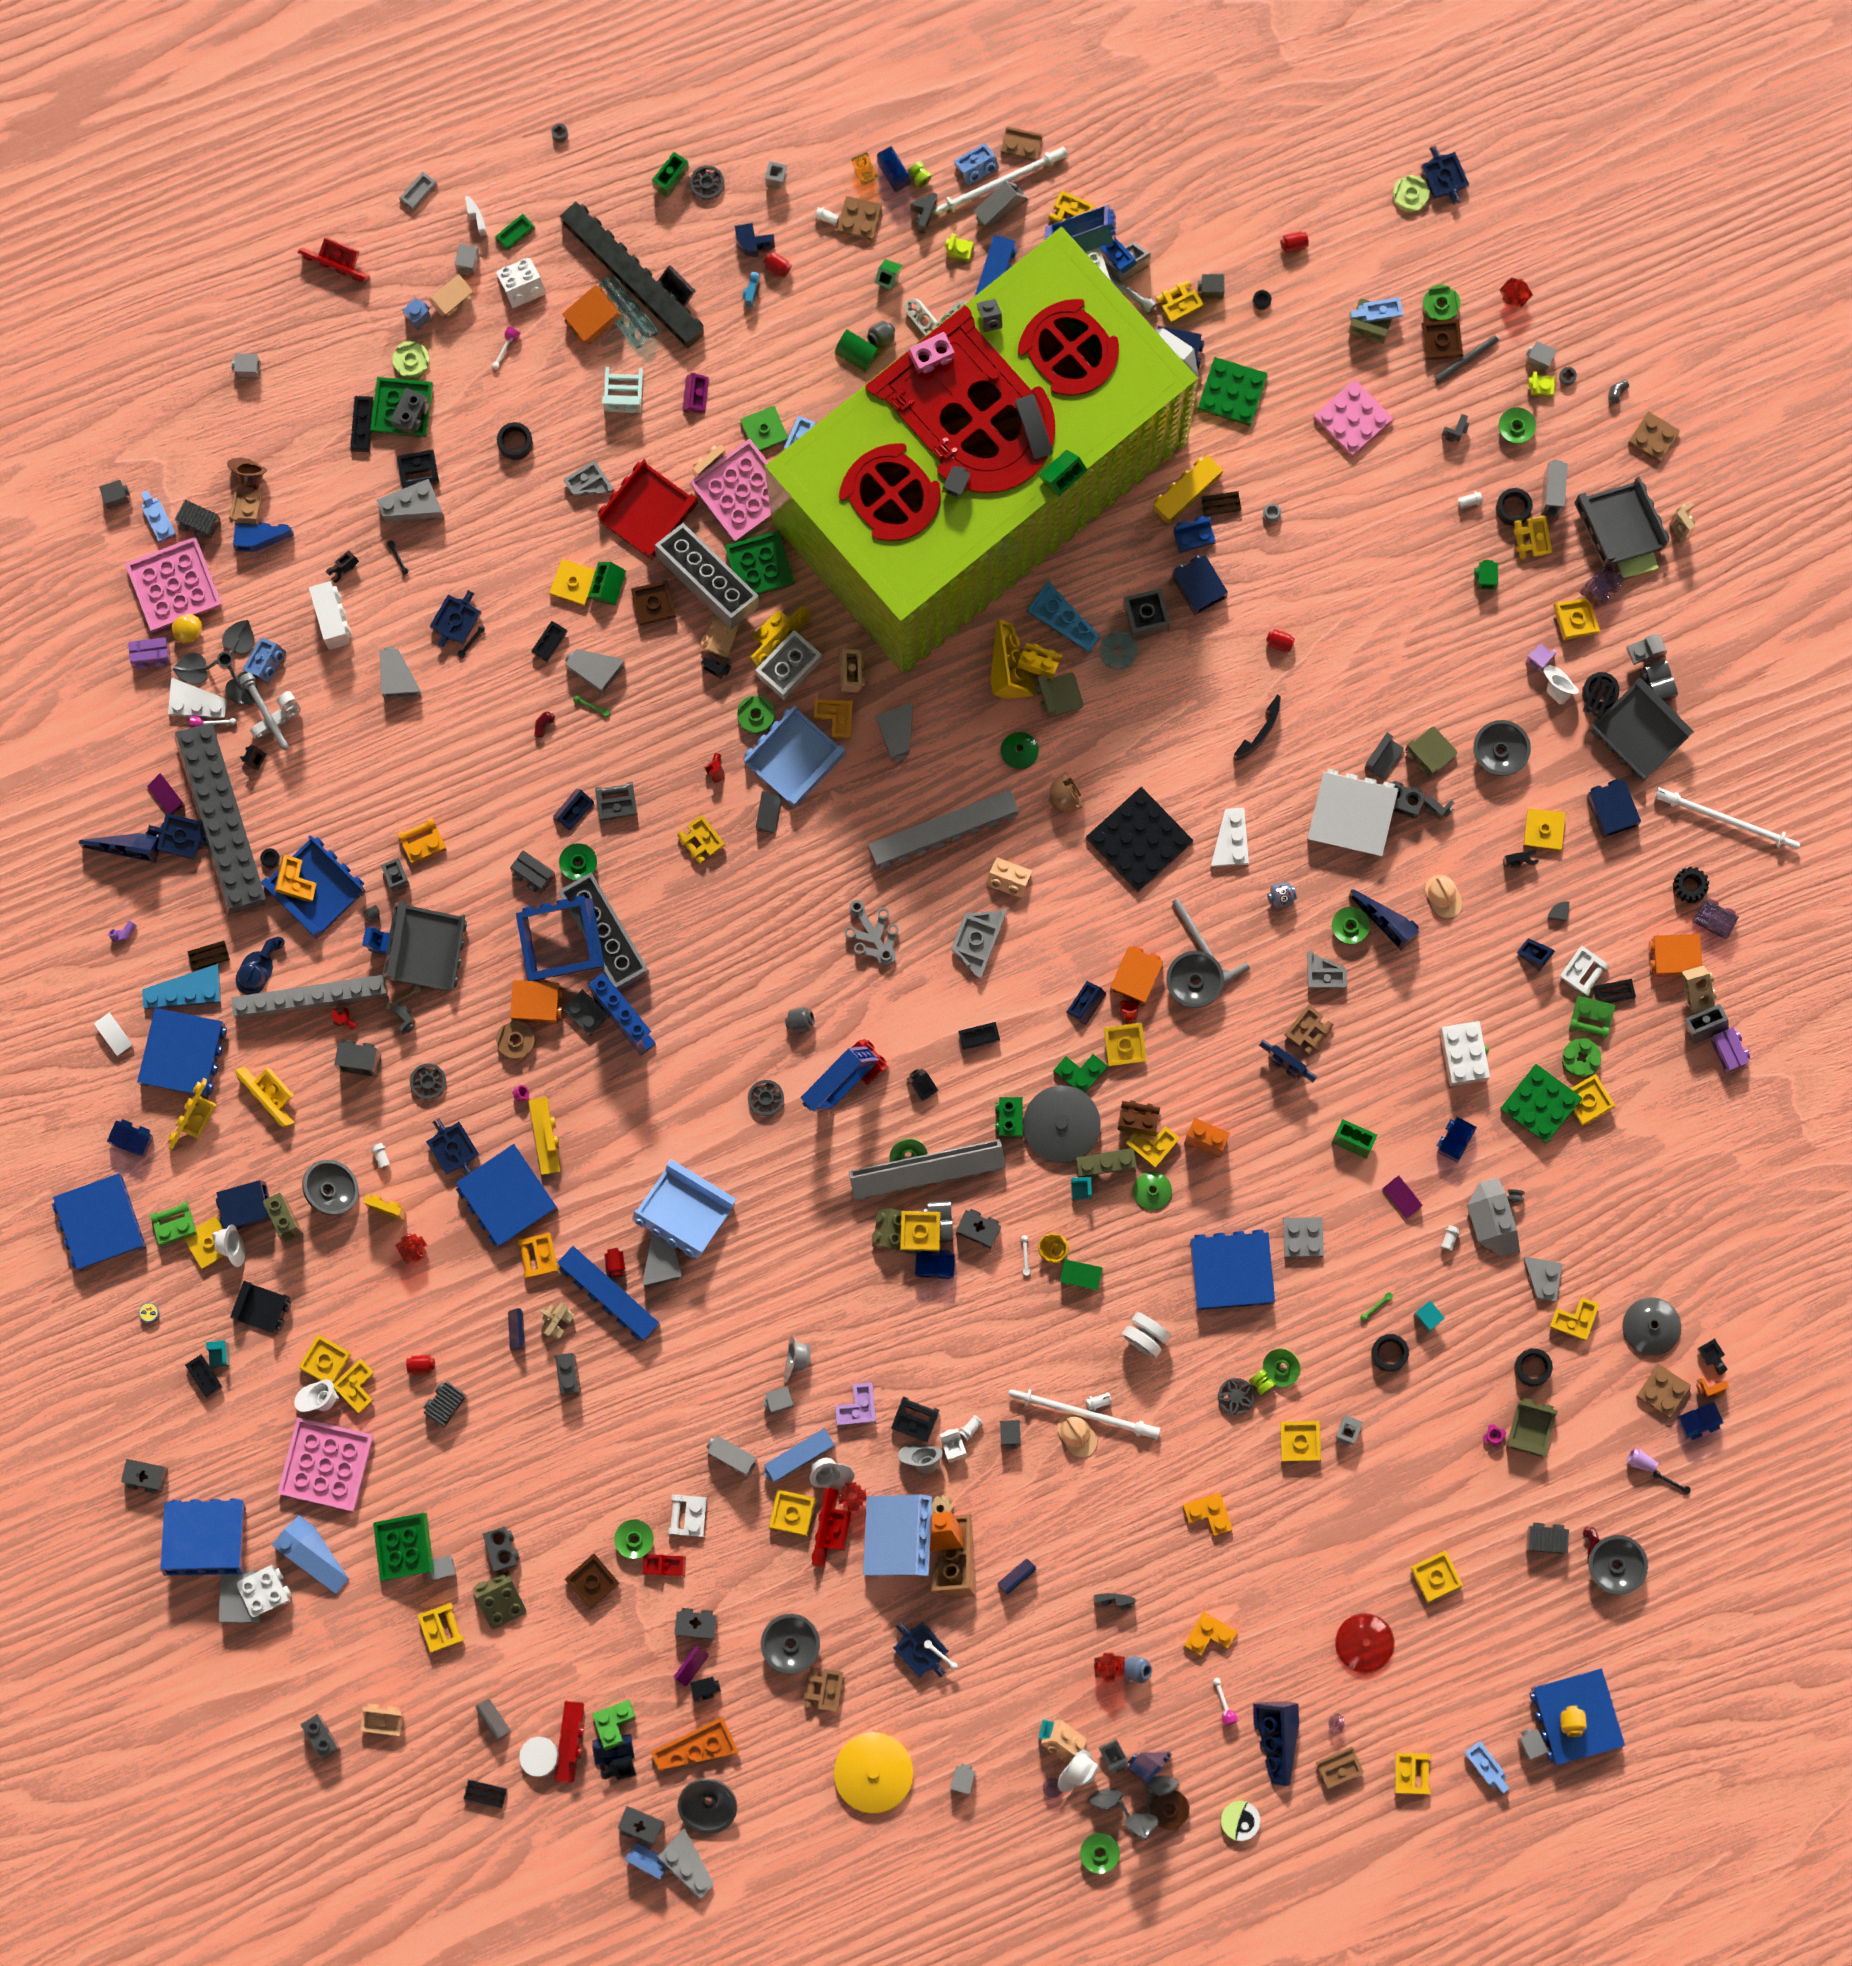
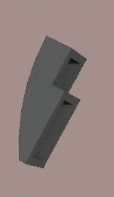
M1034 394L1016 399L1015 406L1034 460L1052 455V447Z

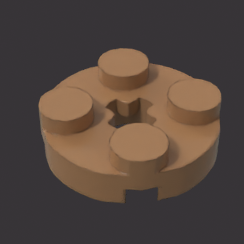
M514 1020L499 1029L496 1042L498 1049L505 1057L518 1060L526 1058L532 1052L535 1046V1036L528 1024ZM518 1035L521 1042L513 1045L511 1038H515Z

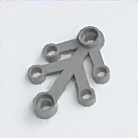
M861 900L852 901L849 906L852 915L859 917L868 933L856 931L854 927L849 926L844 931L846 938H856L872 942L877 947V949L865 947L863 943H857L854 946L855 953L857 955L865 954L877 957L878 962L882 965L892 964L896 958V953L892 947L899 928L894 923L888 925V937L884 945L881 936L885 921L889 917L888 909L882 907L878 910V921L874 929L864 912V903ZM855 904L861 906L859 910H855L853 907ZM886 911L887 915L882 917L880 916V912ZM891 927H895L897 930L896 932L892 933L889 931V929ZM853 930L854 934L849 936L847 935V931ZM862 946L864 949L862 952H858L856 948ZM888 952L890 954L889 958H884L882 956L883 953Z

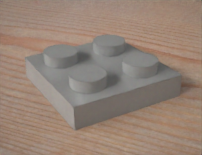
M1322 1217L1283 1218L1284 1258L1324 1256Z

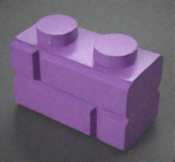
M166 637L128 642L130 664L133 668L136 667L137 670L147 669V666L151 665L165 667L167 663H171L169 641Z
M1734 1027L1715 1034L1710 1038L1726 1074L1749 1063L1750 1054L1746 1048L1743 1049L1741 1034L1739 1031H1735Z

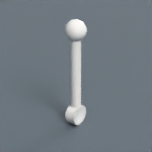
M1023 1235L1021 1236L1024 1254L1023 1274L1028 1276L1030 1275L1027 1256L1028 1237Z
M930 1640L925 1641V1648H930L933 1652H935L939 1657H941L946 1663L950 1665V1668L952 1670H956L958 1668L957 1663L951 1662L940 1651H938L934 1646H932V1642Z

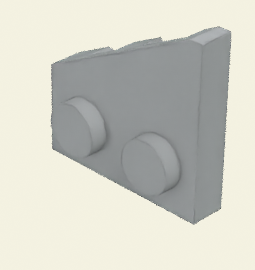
M595 460L563 479L573 497L614 492V488Z
M1307 951L1308 989L1347 988L1345 967L1336 965L1326 958L1323 959L1313 954V952Z
M1524 1257L1536 1299L1556 1302L1562 1263Z

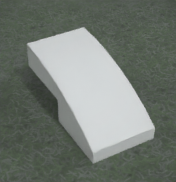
M465 196L470 221L477 219L480 236H486L487 230L480 210L469 196Z
M110 1012L94 1023L117 1056L133 1045Z

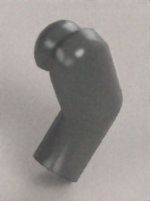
M1626 379L1610 387L1608 399L1611 404H1618L1621 400L1619 397L1621 391L1629 388V383Z

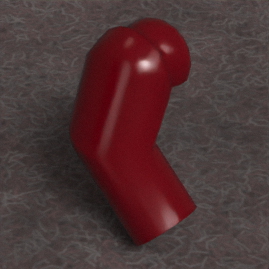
M544 712L536 719L535 737H544V726L547 723H553L555 720L553 713Z
M1586 1526L1583 1530V1536L1589 1537L1590 1542L1587 1554L1590 1555L1600 1539L1594 1527Z

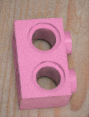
M945 332L910 347L908 352L918 374L931 372L935 369L934 366L939 364L946 365L954 358V350ZM938 347L945 348L946 352L944 354L937 353L936 349ZM925 355L929 360L921 362L918 357Z

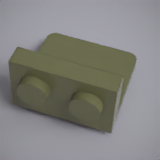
M1360 299L1358 301L1356 310H1358V306L1363 305V303L1371 301ZM1352 318L1348 333L1384 344L1392 319L1366 323Z
M1074 673L1053 677V680L1046 679L1045 675L1038 677L1035 687L1037 694H1041L1043 700L1040 702L1043 712L1047 713L1048 718L1083 708V700Z
M1436 727L1428 729L1416 741L1412 740L1405 749L1407 756L1419 765L1420 770L1430 778L1457 755V750Z
M892 1208L879 1209L875 1218V1231L872 1234V1247L890 1248L915 1254L917 1251L900 1250L901 1211Z
M509 1571L499 1573L493 1579L480 1582L473 1588L475 1598L490 1627L493 1629L526 1613V1608L514 1586Z

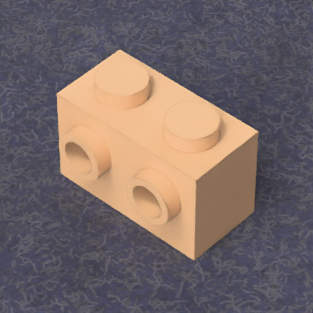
M458 274L432 295L428 301L442 317L445 314L450 316L457 310L455 307L461 302L463 305L471 298L469 294L473 290Z
M842 649L839 656L840 692L859 693L861 687H864L865 682L864 675H862L864 657H861V650Z

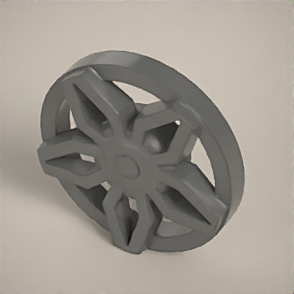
M709 165L701 166L690 177L692 192L702 200L716 198L724 189L723 174L716 167ZM706 170H712L715 172L708 175V172ZM699 173L700 179L694 180L696 174ZM719 178H721V186L716 183Z
M422 1064L412 1072L410 1086L414 1094L419 1098L425 1100L435 1099L445 1090L446 1076L437 1065ZM426 1067L435 1068V1070L431 1071V1073L429 1074V1071L426 1069ZM421 1069H423L426 1072V1074L422 1075ZM439 1071L438 1075L434 1077L433 1074ZM419 1072L421 1079L414 1080L416 1073ZM440 1075H442L443 1077V1084L439 1081H436L437 1079H439ZM436 1084L440 1085V1086H441V1089H440V1088H435V1085H436ZM415 1088H418V1089H421V1088H422V1095L419 1094V1093L415 1090ZM426 1089L429 1090L427 1096H425ZM432 1089L438 1091L436 1094L431 1095Z
M761 1080L750 1088L748 1102L755 1113L762 1116H770L777 1113L783 1106L784 1093L776 1082ZM767 1083L764 1087V1090L757 1087L761 1084ZM770 1084H771V1091L767 1090V1088L769 1087ZM774 1086L780 1091V1094L773 1093ZM754 1090L760 1091L759 1095ZM752 1093L758 1098L753 1103L751 1102ZM777 1096L781 1099L774 1100V1097ZM757 1102H760L759 1106L754 1107ZM780 1102L779 1106L774 1110L773 1103ZM764 1105V1109L766 1112H761L757 1109L762 1108ZM769 1105L771 1106V1112L767 1109Z
M1232 1378L1225 1381L1218 1392L1220 1406L1224 1411L1232 1415L1246 1413L1252 1407L1255 1399L1252 1386L1246 1380L1240 1378ZM1231 1382L1235 1386V1389H1231ZM1235 1382H1241L1244 1385L1238 1389V1385ZM1227 1385L1230 1392L1222 1393L1223 1388ZM1244 1387H1248L1246 1392H1243L1241 1389ZM1249 1391L1251 1392V1400L1248 1397L1244 1396L1247 1395ZM1228 1395V1399L1221 1398V1396ZM1244 1399H1246V1400L1248 1401L1249 1405L1243 1403L1242 1401H1243ZM1222 1401H1230L1229 1409L1224 1406ZM1232 1404L1236 1405L1234 1411H1232ZM1239 1404L1241 1406L1247 1407L1242 1411H1237L1239 1408Z

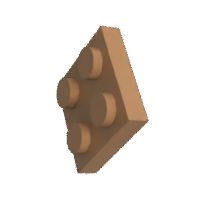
M846 196L837 233L873 241L882 204Z
M1648 411L1628 444L1660 463L1680 430Z
M1658 1363L1636 1397L1670 1418L1691 1385Z

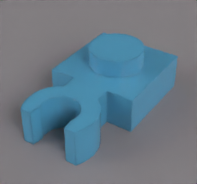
M752 272L748 288H744L742 299L745 300L746 307L753 308L760 278L759 273Z

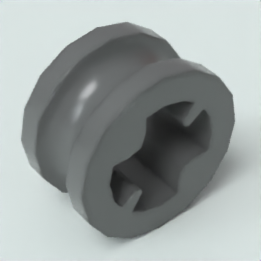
M559 123L552 127V137L556 142H564L568 138V129L564 124ZM561 129L563 133H561V136H558L555 132Z
M1572 367L1563 368L1559 374V380L1564 385H1571L1577 377V373ZM1566 372H1570L1569 375L1572 374L1573 377H1571L1569 380H1566V377L1564 378L1563 375H1565Z
M1517 1189L1507 1190V1193H1509L1508 1201L1524 1202L1522 1195L1525 1194V1191Z

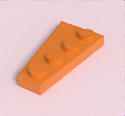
M723 1717L651 1751L659 1770L739 1753Z

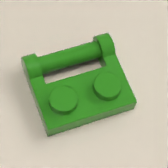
M1577 995L1569 1029H1579L1601 1035L1602 1038L1607 1039L1616 1005ZM1578 1016L1604 1022L1603 1028L1578 1022Z
M187 1201L182 1202L180 1206L158 1214L156 1212L150 1214L160 1247L197 1234L192 1212ZM184 1212V1217L161 1225V1220Z

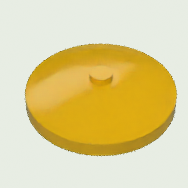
M865 1733L851 1739L839 1752L834 1766V1780L839 1794L851 1807L866 1813H882L896 1807L908 1794L913 1781V1765L907 1750L899 1741L882 1733Z

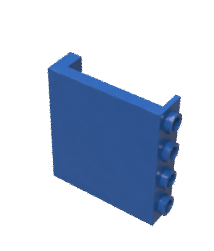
M309 835L310 840L292 857L302 860L299 878L316 883L313 901L310 903L274 892L279 869L269 879L265 878L262 880L261 884L317 939L365 892V889L363 888V881L358 876L354 878L350 874L351 870L344 863L340 865L336 861L338 857L331 850L327 852L323 848L325 844L318 837L314 839Z
M604 972L588 984L593 998L609 1015L640 1056L656 1045L649 1035L651 1030Z
M155 1008L137 1083L141 1086L148 1087L149 1085L195 1095L193 1089L196 1083H201L202 1079L205 1078L207 1079L206 1086L200 1096L208 1099L209 1094H212L214 1083H212L213 1075L216 1076L218 1071L217 1058L221 1057L223 1046H220L222 1038L225 1039L227 1027H225L223 1021Z
M512 1144L456 1182L458 1185L456 1191L462 1199L466 1197L469 1202L466 1206L472 1214L477 1213L480 1218L477 1222L483 1231L485 1229L489 1231L491 1235L488 1238L493 1246L498 1245L500 1249L504 1243L550 1212L553 1214L558 1210L515 1144Z
M120 1173L53 1197L54 1203H52L55 1214H59L60 1221H58L61 1232H65L66 1239H64L67 1250L71 1251V1264L78 1271L82 1272L83 1268L136 1249L140 1251L147 1248L123 1176Z
M1253 1230L1252 1234H1244V1231H1237L1229 1236H1225V1233H1215L1213 1237H1206L1205 1234L1194 1235V1238L1190 1240L1196 1292V1311L1275 1303L1269 1232L1264 1233V1230Z
M232 1498L229 1501H221L220 1499H211L210 1501L192 1499L190 1502H182L181 1500L165 1502L160 1565L163 1576L242 1574L244 1510H246L244 1501Z
M1602 1668L1531 1688L1530 1698L1532 1704H1536L1538 1710L1535 1712L1538 1723H1542L1544 1730L1541 1731L1544 1743H1548V1759L1550 1763L1553 1762L1554 1766L1625 1746ZM1577 1706L1578 1709L1585 1712L1587 1729L1583 1732V1735L1568 1737L1567 1734L1562 1732L1560 1714L1566 1710V1707Z

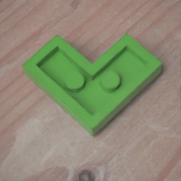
M629 1699L592 1714L605 1751L624 1744L618 1726L636 1720Z

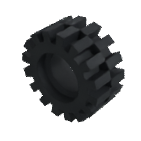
M1688 867L1687 869H1682L1676 875L1673 882V891L1677 893L1675 896L1677 898L1680 897L1682 902L1685 900L1687 903H1696L1706 895L1710 883L1707 881V874H1703V870L1699 871L1697 867L1694 869ZM1688 878L1695 879L1698 883V889L1694 892L1687 891L1684 887V881Z

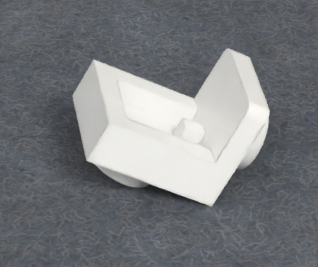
M958 1429L947 1430L940 1434L949 1463L967 1457Z

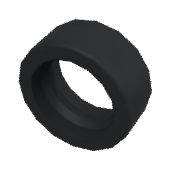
M511 422L502 426L498 431L497 445L502 455L506 458L518 460L530 453L533 439L528 427L522 423ZM512 431H519L526 438L525 446L518 451H511L504 445L505 436Z
M1509 488L1498 498L1496 504L1497 516L1507 525L1515 526L1514 521L1518 520L1524 523L1532 512V499L1523 489ZM1518 497L1525 503L1524 513L1519 517H1512L1506 514L1503 504L1507 498Z
M1597 672L1587 678L1582 688V696L1584 701L1587 702L1590 695V687L1597 680L1598 676L1602 677L1603 680H1608L1610 683H1615L1612 695L1605 706V709H1607L1616 702L1620 686L1611 674ZM1592 698L1589 705L1591 708L1596 701L1594 698ZM1599 701L1596 710H1600L1602 701Z
M1385 1334L1379 1337L1371 1349V1358L1374 1364L1385 1372H1394L1401 1369L1409 1357V1347L1406 1341L1395 1334ZM1394 1342L1400 1346L1402 1355L1397 1363L1386 1364L1380 1359L1379 1348L1383 1343Z
M1531 1348L1523 1351L1517 1357L1514 1370L1518 1380L1523 1384L1539 1386L1545 1383L1551 1376L1553 1365L1550 1356L1546 1352L1537 1348ZM1529 1356H1537L1545 1364L1543 1375L1537 1379L1527 1377L1522 1370L1523 1361Z

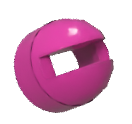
M520 1085L513 1090L514 1100L521 1102L529 1098V1090L526 1086Z

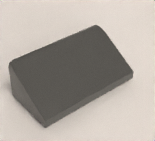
M762 791L756 823L757 831L775 833L781 796Z
M490 1699L476 1705L475 1708L496 1739L500 1740L511 1732Z

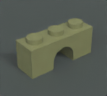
M1134 1148L1076 1157L1078 1177L1094 1178L1104 1173L1117 1172L1118 1174L1136 1171L1137 1168Z

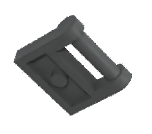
M633 782L607 788L595 787L600 821L638 815ZM624 792L629 794V796L602 799V796Z

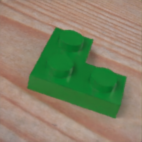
M1094 1054L1091 1055L1081 1068L1065 1056L1053 1072L1071 1087L1086 1093L1108 1066Z

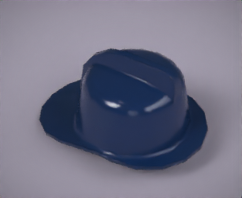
M260 951L248 954L236 975V986L239 991L246 995L261 992L272 972L273 964L271 958L268 957L267 960L259 956Z

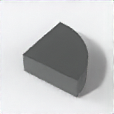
M1565 901L1556 904L1550 910L1547 919L1567 921L1570 902Z

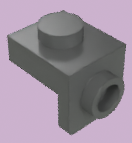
M996 299L977 303V310L982 320L984 332L1001 329L1003 327L1002 313Z
M1461 413L1456 430L1444 427L1442 436L1448 441L1459 442L1462 433H1467L1470 424L1467 422L1468 416Z
M1431 795L1423 803L1425 811L1430 815L1434 814L1439 820L1443 816L1447 818L1454 810L1452 808L1454 804L1452 800L1443 807Z
M396 1003L391 1009L404 1021L398 1028V1031L401 1035L408 1034L414 1028L415 1020L409 1015L411 1011L405 1005L400 1007Z
M1117 1738L1099 1747L1110 1773H1118L1126 1768L1128 1758Z

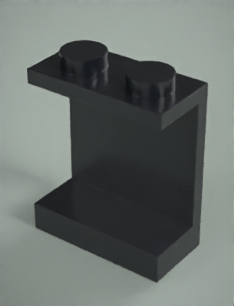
M243 1281L230 1317L233 1320L277 1334L278 1330L281 1331L283 1328L285 1312H288L290 1309V1297Z

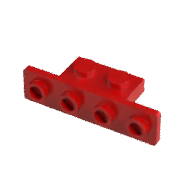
M326 237L323 240L319 254L306 248L298 249L297 253L301 254L303 259L308 261L316 260L322 267L329 268L330 266L335 268V272L342 275L347 273L352 276V279L359 282L370 279V275L354 269L360 251Z
M828 1487L825 1488L822 1496L823 1505L819 1514V1526L815 1535L816 1543L812 1553V1565L821 1568L825 1566L828 1549L845 1551L852 1514L850 1511L835 1509L838 1490Z
M564 1702L558 1748L559 1761L555 1772L556 1781L572 1783L575 1781L577 1759L581 1758L582 1747H579V1742L584 1736V1727H582L584 1703Z

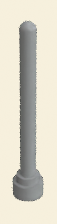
M1109 274L1111 282L1120 291L1139 303L1140 307L1143 308L1142 311L1149 315L1157 302L1151 298H1143Z
M250 672L242 675L239 678L240 684L243 688L249 690L281 749L287 750L289 746L255 687V677Z

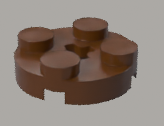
M1176 1790L1163 1796L1155 1795L1150 1804V1814L1158 1818V1826L1168 1830L1176 1829L1183 1825L1190 1812L1187 1798ZM1168 1803H1170L1172 1807L1175 1806V1810L1172 1811V1815H1168V1812H1164V1808L1167 1807Z

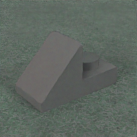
M936 193L910 203V210L919 213L916 220L918 232L925 234L933 209L937 203Z
M399 858L381 865L393 893L410 886Z

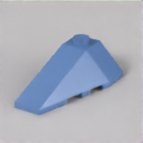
M300 1515L282 1531L272 1544L278 1551L335 1594L341 1590L349 1579L316 1528Z

